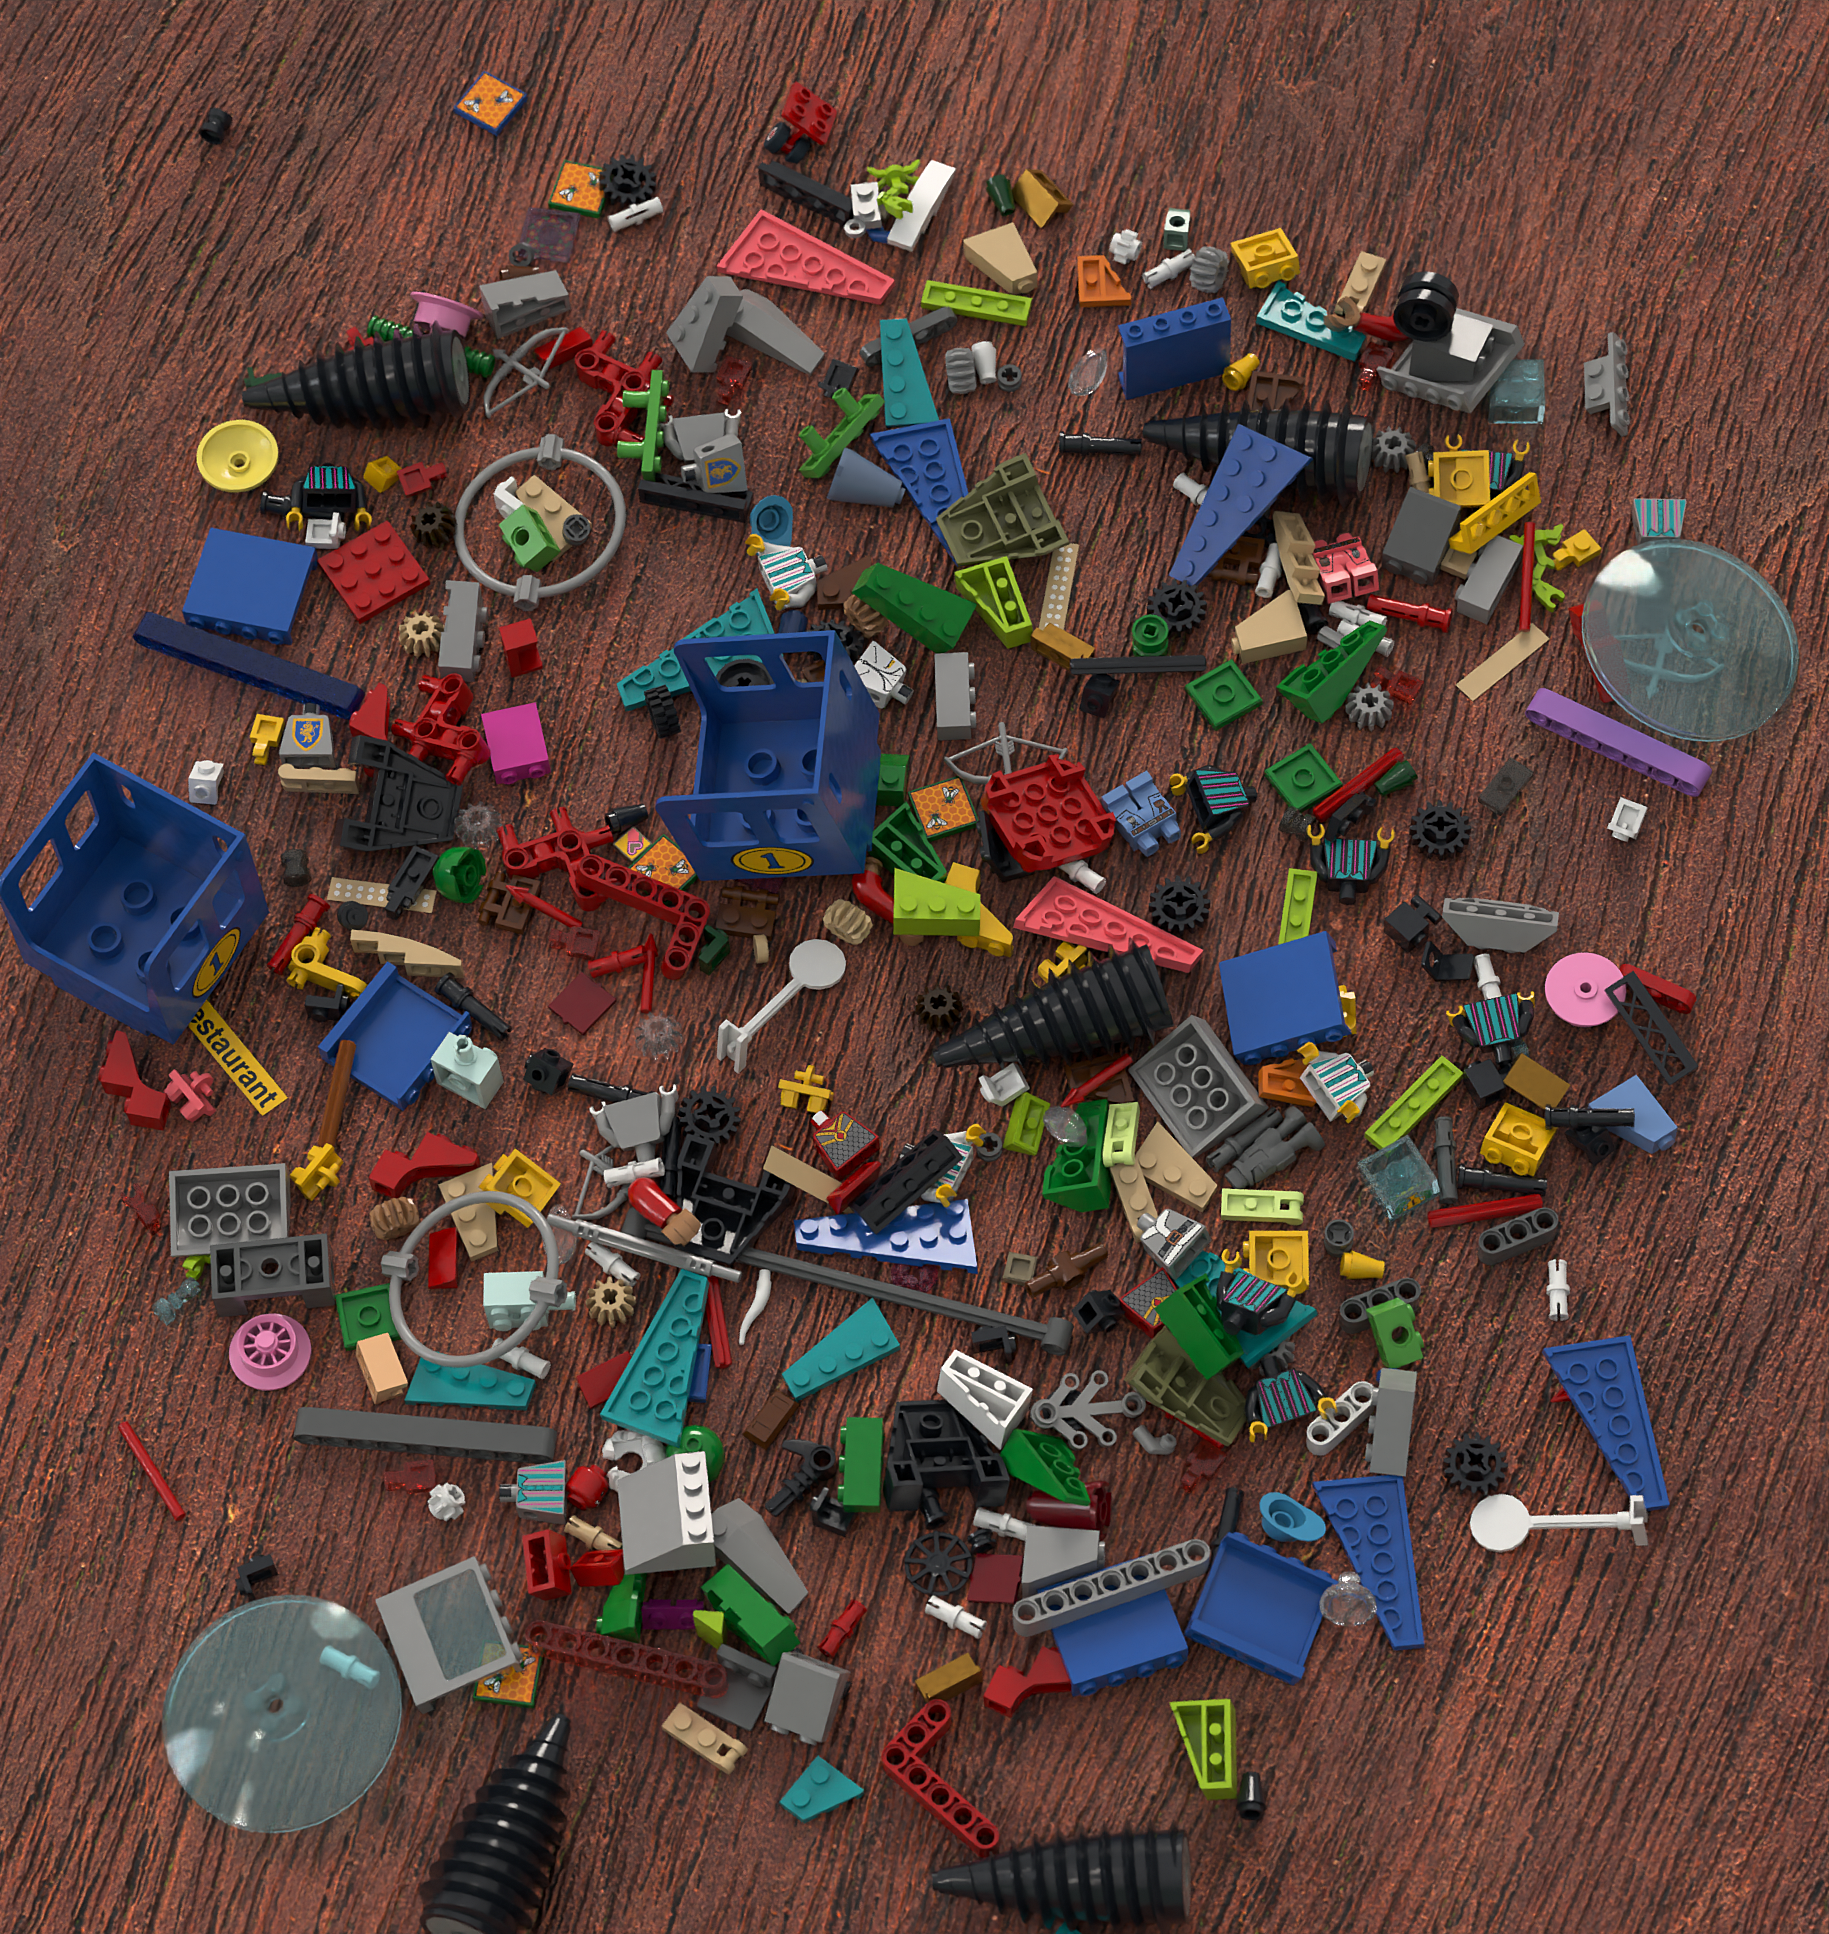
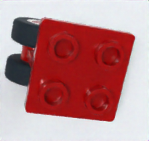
M795 82L790 89L781 114L782 118L795 127L791 132V128L785 123H777L767 135L763 146L772 154L779 150L787 154L785 161L798 164L810 146L809 140L801 135L805 133L823 146L827 142L837 111L829 103L824 102L813 94L808 88Z

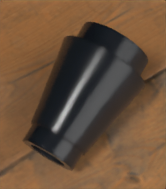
M641 803L639 805L611 808L610 812L605 813L604 818L606 825L610 827L612 835L616 833L621 835L633 826L647 820L648 812L645 805Z
M1245 1772L1242 1774L1236 1810L1239 1811V1816L1243 1819L1257 1820L1263 1817L1264 1811L1267 1809L1260 1774L1257 1772Z

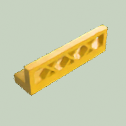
M1529 472L1460 523L1461 530L1449 538L1450 549L1472 554L1539 505L1541 497L1536 473Z

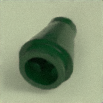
M1003 174L988 179L986 182V192L1000 211L1001 216L1013 214L1016 208L1014 206L1011 181Z
M1407 760L1401 763L1398 761L1374 785L1379 794L1385 797L1388 794L1414 785L1413 781L1418 779V776Z

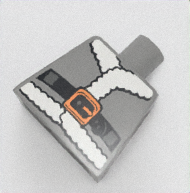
M1165 1209L1157 1218H1154L1149 1213H1145L1139 1218L1137 1227L1144 1231L1140 1240L1146 1252L1175 1281L1211 1241L1210 1235L1203 1224L1170 1209Z

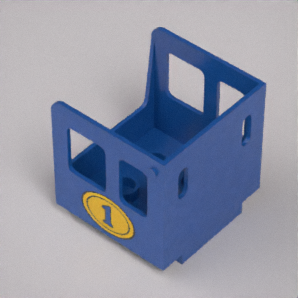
M836 631L694 638L677 641L674 644V654L701 711V729L693 795L660 797L656 800L655 809L700 881L864 873L866 851H872V835L874 831L881 749L877 744L880 713ZM807 651L820 653L826 663L824 682H798L781 654ZM756 655L761 658L775 684L738 687L722 686L719 684L705 658Z
M94 752L0 876V904L24 963L51 977L55 986L147 1037L152 1033L172 1045L175 1044L269 914L262 886L244 833ZM121 785L130 791L134 803L124 795ZM87 792L95 817L78 843L73 846L65 820L81 796ZM217 837L226 843L228 848L226 852L221 849ZM50 840L59 862L58 869L32 905L27 908L19 888V881Z

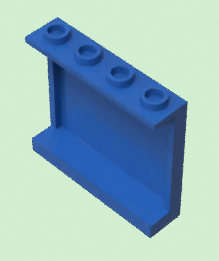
M1223 297L1118 325L1123 340V371L1118 373V379L1126 400L1223 375L1224 369L1230 366L1231 318Z
M210 527L182 610L186 625L197 630H202L203 628L215 630L223 635H241L249 640H267L275 645H292L293 641L290 633L310 572L311 570L316 571L318 566L316 548Z
M1327 931L1219 962L1233 1053L1243 1065H1256L1270 1057H1284L1289 1052L1298 1050L1308 1042H1312L1316 1046V1044L1326 1041H1339L1343 1036L1352 1034L1350 1028L1345 1024L1333 953L1337 952L1336 942Z
M387 961L320 1043L318 1049L321 1059L335 1067L340 1041H353L356 1044L350 1078L404 1111L409 1104L415 1103L420 1095V1090L426 1082L430 1083L435 1078L431 1057L447 1034L450 1032L456 1036L465 1035L468 1037L472 1030V1022L467 1011L461 1015L398 974L397 967Z
M1228 1532L1219 1544L1183 1636L1294 1686L1303 1676L1305 1670L1303 1665L1332 1590L1338 1585V1581L1332 1579V1576L1323 1570L1314 1571L1305 1567L1304 1563L1299 1559L1293 1557L1285 1558L1277 1554V1551L1270 1546L1254 1544L1249 1541L1247 1536L1241 1533Z
M1129 1560L1117 1565H1113L1101 1570H1097L1085 1575H1081L1066 1581H1062L1050 1586L1037 1589V1594L1133 1560ZM1136 1575L1133 1577V1579L1137 1581H1143L1146 1579V1577H1144L1143 1575ZM1107 1585L1106 1587H1104L1109 1591H1115L1118 1589V1587H1116L1115 1585ZM1165 1589L1050 1629L1072 1685L1071 1694L1073 1697L1078 1695L1089 1696L1098 1689L1109 1685L1110 1687H1117L1131 1678H1145L1154 1674L1155 1671L1166 1667L1168 1669L1177 1668L1187 1661L1188 1646ZM1079 1595L1076 1597L1078 1600L1087 1601L1088 1599H1090V1597H1088L1087 1595ZM1051 1605L1048 1607V1609L1052 1611H1058L1062 1609L1059 1605Z

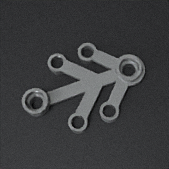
M1097 1370L1090 1376L1089 1384L1072 1405L1059 1406L1067 1394L1074 1392L1079 1386L1077 1375L1067 1373L1061 1379L1059 1388L1050 1399L1038 1400L1032 1406L1030 1416L1037 1427L1042 1429L1054 1428L1068 1440L1070 1448L1075 1451L1082 1450L1086 1446L1088 1438L1084 1432L1075 1431L1062 1420L1064 1418L1075 1419L1097 1437L1098 1444L1101 1447L1109 1448L1116 1442V1433L1110 1428H1105L1091 1416L1123 1413L1127 1417L1135 1418L1144 1411L1146 1402L1137 1392H1130L1120 1401L1089 1403L1097 1391L1103 1389L1108 1383L1107 1374L1104 1371ZM1094 1376H1101L1103 1384H1096ZM1065 1379H1072L1075 1383L1074 1387L1066 1386ZM1127 1402L1135 1403L1136 1410L1130 1411L1127 1408ZM1040 1411H1048L1050 1418L1043 1419L1040 1416ZM1102 1434H1109L1112 1441L1110 1443L1104 1442ZM1079 1436L1083 1444L1080 1446L1076 1445L1073 1437Z

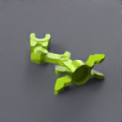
M919 159L903 168L899 165H890L886 170H876L875 168L867 167V171L876 178H883L877 182L878 191L886 184L891 187L887 192L884 191L879 194L877 205L883 204L886 211L898 219L903 218V211L913 213L912 201L897 196L901 193H909L908 186L904 184L905 182L915 186L920 178L906 175L913 173L920 165Z
M1562 524L1554 526V530H1535L1534 554L1537 565L1533 571L1532 591L1535 593V598L1549 612H1554L1556 609V605L1550 600L1556 598L1563 602L1565 595L1561 590L1541 581L1545 568L1554 569L1555 566L1553 560L1546 557L1543 547L1547 544L1556 547L1561 539ZM1510 535L1509 540L1523 545L1524 535L1520 538L1517 535Z

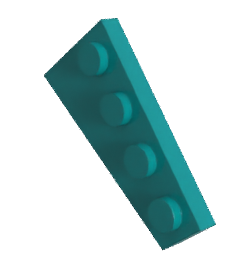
M1278 280L1258 313L1256 323L1355 361L1366 343L1367 336L1353 330L1352 326L1339 332L1328 329L1324 324V316L1327 315L1325 309L1319 305L1317 307L1312 306L1305 301V296L1298 292L1292 293L1286 289V284Z
M907 318L880 320L886 428L908 427L938 421L939 418Z
M872 1297L784 1371L782 1378L794 1400L799 1401L901 1350L900 1344Z
M420 1358L404 1401L406 1405L424 1403L443 1407L444 1404L460 1405L461 1408L485 1406L488 1409L527 1411L536 1387V1381L482 1364L453 1368L437 1365Z

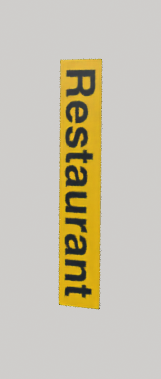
M206 999L188 1024V1027L263 1116L288 1097Z

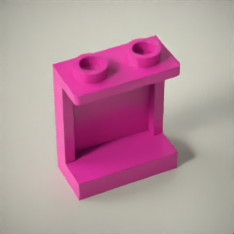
M536 702L481 714L488 747L491 751L490 757L496 784H512L520 779L540 778L545 774L551 773Z

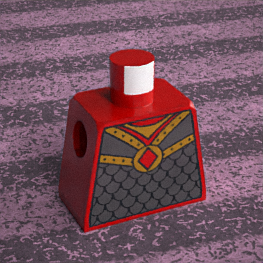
M819 1111L810 1121L818 1130L812 1136L814 1148L834 1178L839 1182L880 1150L879 1137L844 1111L840 1112L833 1119L824 1111Z
M1163 1267L1119 1298L1120 1305L1125 1311L1124 1316L1151 1339L1165 1326L1154 1308L1177 1290Z

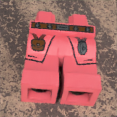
M1348 532L1339 535L1336 538V543L1327 545V542L1324 540L1314 542L1316 546L1312 555L1320 569L1318 581L1328 604L1352 598L1351 589L1355 597L1379 590L1378 570L1374 563L1371 564L1359 536L1353 538ZM1360 579L1370 581L1366 586H1358V580ZM1340 586L1343 588V591L1332 593L1331 587Z

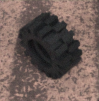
M666 684L644 691L647 708L658 738L662 739L680 733L679 718Z

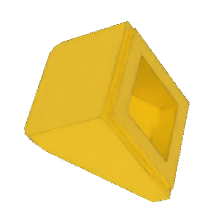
M385 456L369 462L363 478L379 493H382L399 480L397 470L402 468L391 458Z

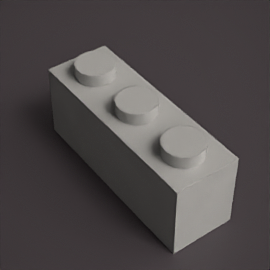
M1497 535L1480 547L1478 562L1470 565L1466 575L1468 580L1465 586L1461 584L1456 592L1455 600L1458 601V613L1485 624L1489 622L1522 560L1523 545Z
M968 652L935 654L938 740L971 739V728H977L976 711L970 712V704H976L975 687H969V680L975 679L974 663L968 662Z

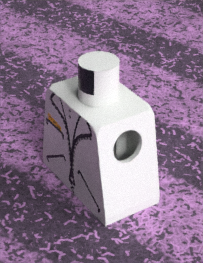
M872 641L854 666L876 707L885 708L893 697L903 704H907L914 690L903 684L907 670L906 667L879 644Z

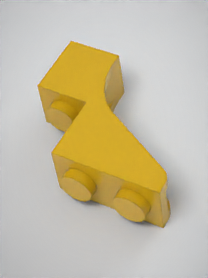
M953 862L945 884L977 893L981 884L980 870ZM980 902L979 936H957V941L970 948L979 947L988 950L989 953L995 956L1004 955L1011 957L1013 954L1012 934Z

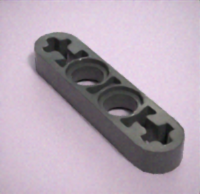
M943 307L909 323L915 345L918 346L948 332L957 324L958 319L950 307ZM881 337L865 344L859 351L861 359L868 367L882 363Z

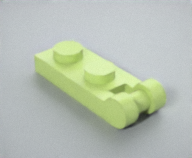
M1138 1102L1109 1105L1103 1148V1163L1105 1167H1114L1116 1163H1124L1125 1166L1135 1164V1145L1140 1116Z
M1222 1189L1221 1220L1283 1222L1289 1225H1300L1303 1223V1213L1300 1209L1301 1205L1304 1204V1195L1296 1191ZM1280 1204L1289 1205V1210H1280Z

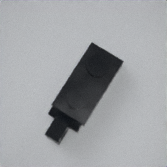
M1365 792L1354 794L1332 814L1324 834V839L1333 843L1341 835L1345 836L1353 824H1359L1364 814L1370 815L1377 799L1371 798Z
M417 846L412 848L387 888L386 900L389 902L385 906L386 917L397 921L404 908L410 909L412 904L414 905L432 876L433 868L440 857L439 855Z

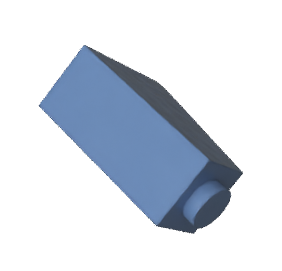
M1637 1075L1589 1103L1588 1109L1635 1108V1127L1615 1126L1605 1128L1650 1154L1659 1149L1664 1151L1675 1142L1678 1127Z

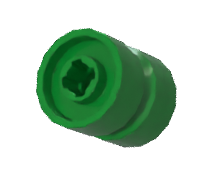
M1149 614L1140 617L1133 624L1132 651L1134 657L1167 656L1168 626L1163 618Z

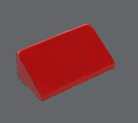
M582 327L566 333L547 370L575 358L579 351L592 347L593 341L591 336ZM558 338L533 349L543 367Z
M879 1161L863 1164L827 1196L826 1200L837 1215L847 1209L851 1201L878 1179L881 1169Z
M457 1227L429 1234L428 1289L458 1288L459 1234Z
M628 1351L576 1377L577 1385L590 1409L608 1401L632 1358Z
M623 1549L587 1551L570 1568L577 1584L580 1587L619 1585L625 1573Z

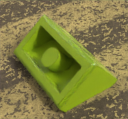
M1027 1092L1018 1096L1015 1099L1003 1148L1033 1156L1037 1155L1051 1103Z
M701 1610L693 1611L697 1636L717 1650H719L721 1644L727 1645L728 1632L724 1613Z

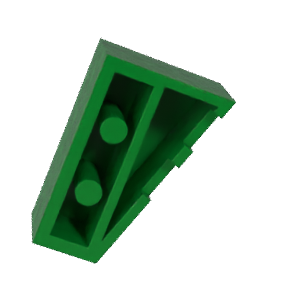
M907 801L873 831L872 851H868V854L883 863V867L894 875V870L897 868L945 883L947 871L931 843L929 844L919 822L917 823Z
M1205 1273L1177 1289L1154 1309L1160 1316L1162 1323L1169 1328L1177 1339L1179 1346L1185 1350L1194 1362L1196 1369L1206 1380H1209L1241 1357L1244 1351L1236 1335H1230L1224 1330L1221 1314L1217 1308L1216 1297H1212L1206 1285L1210 1280Z
M847 1417L846 1426H841L840 1444L846 1445L845 1455H840L839 1473H844V1485H838V1502L843 1503L844 1512L880 1513L882 1465L884 1463L883 1441H885L883 1418Z
M729 1564L701 1586L715 1612L724 1613L726 1627L772 1666H775L781 1660L784 1652H791L800 1644L795 1634L797 1627L787 1616L782 1617L775 1606L767 1602Z

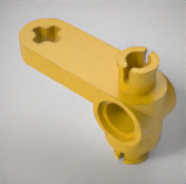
M316 927L311 937H304L302 942L292 950V960L288 966L291 974L286 980L287 983L294 988L298 984L297 989H303L305 982L310 981L335 992L337 985L343 984L346 994L356 1000L368 985L357 977L323 964L329 952L326 944L330 940L331 935L324 929L320 934L321 928ZM307 958L313 959L309 963H302V961Z

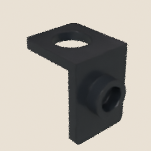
M1427 941L1421 967L1435 982L1467 981L1471 975L1475 956L1473 954H1443L1432 941ZM1431 952H1432L1433 955H1434V965H1433V967H1431V965H1430V954H1431Z

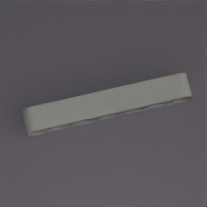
M1199 1539L1189 1540L1022 1599L1015 1604L1013 1609V1628L1021 1636H1033L1205 1574L1209 1567V1546ZM1192 1555H1198L1203 1559H1201L1200 1561L1191 1560L1189 1557ZM1164 1565H1171L1175 1569L1171 1571H1165L1161 1567ZM1136 1575H1143L1144 1577H1146V1579L1143 1581H1137L1133 1579V1577ZM1107 1585H1115L1116 1587H1118V1589L1115 1591H1109L1104 1587H1106ZM1079 1595H1087L1088 1597H1090V1599H1088L1087 1601L1078 1600L1076 1597ZM1051 1605H1059L1062 1609L1058 1611H1052L1048 1609V1607ZM1023 1615H1030L1033 1617V1619L1030 1621H1023L1020 1619V1617Z

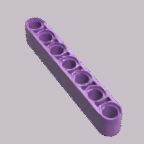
M1546 688L1538 689L1525 711L1526 717L1531 722L1689 796H1699L1712 773V769L1705 762Z

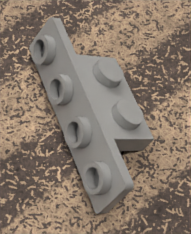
M1614 332L1608 333V356L1584 363L1585 409L1590 414L1610 408L1611 426L1623 437L1628 435V425L1630 424V417L1627 412L1629 393L1626 388L1628 369L1625 364V355H1627L1628 349L1625 341L1620 339Z

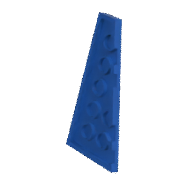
M950 418L870 434L871 442L895 477L902 481V487L956 566L959 567L936 522V518L960 497L964 498L969 494Z
M1238 424L1169 576L1181 582L1187 580V585L1192 586L1195 584L1198 586L1218 564L1220 558L1229 549L1233 548L1242 534L1254 525L1276 501L1277 496L1297 478L1296 475L1305 466H1308L1313 458Z
M968 1199L949 1201L950 1205L948 1207H944L941 1202L908 1206L877 1234H874L856 1213L794 1220L796 1244L799 1251L830 1255L835 1252L849 1253L852 1258L862 1259V1255L877 1257V1261L920 1267L925 1264L941 1266L942 1270L952 1271L954 1267L967 1269L968 1273L978 1274Z
M1631 1335L1544 1348L1542 1351L1544 1357L1629 1498L1630 1496L1643 1495L1646 1511L1668 1508L1670 1504Z
M1382 1475L1313 1482L1312 1486L1393 1650L1424 1648L1403 1476Z

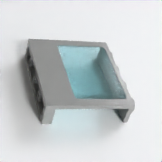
M475 1556L375 1600L415 1705L422 1714L434 1710L431 1701L513 1666L516 1672L522 1671L519 1661L524 1658L518 1643L512 1644L509 1634L513 1633V1629L507 1616L501 1617L498 1608L503 1606L496 1589L491 1591L488 1581L492 1580L490 1571L486 1563L481 1565Z

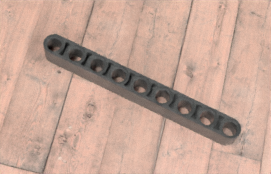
M301 1407L297 1411L293 1439L299 1443L545 1464L554 1462L558 1432L554 1429L540 1426Z

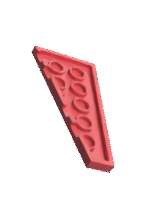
M762 209L716 266L718 273L878 305L882 304L895 287V280Z
M1055 876L1015 919L1013 926L1016 929L1108 952V944H1111L1119 954L1128 950L1129 937H1131L1139 947L1145 944L1148 945L1155 965L1189 973L1203 954L1202 949Z

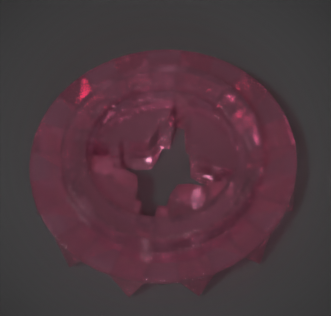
M894 1263L891 1269V1279L896 1286L927 1293L937 1281L938 1270L936 1265L914 1266L916 1270L922 1269L919 1271L918 1281L913 1275H907L910 1273L909 1265Z

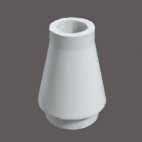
M991 342L974 344L971 350L980 383L990 384L995 382L996 348L993 347Z

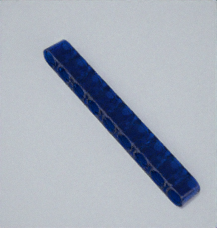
M146 612L133 634V639L143 647L304 705L307 703L317 704L320 706L321 711L346 720H350L352 714L358 711L366 695L361 688L354 684L156 613Z

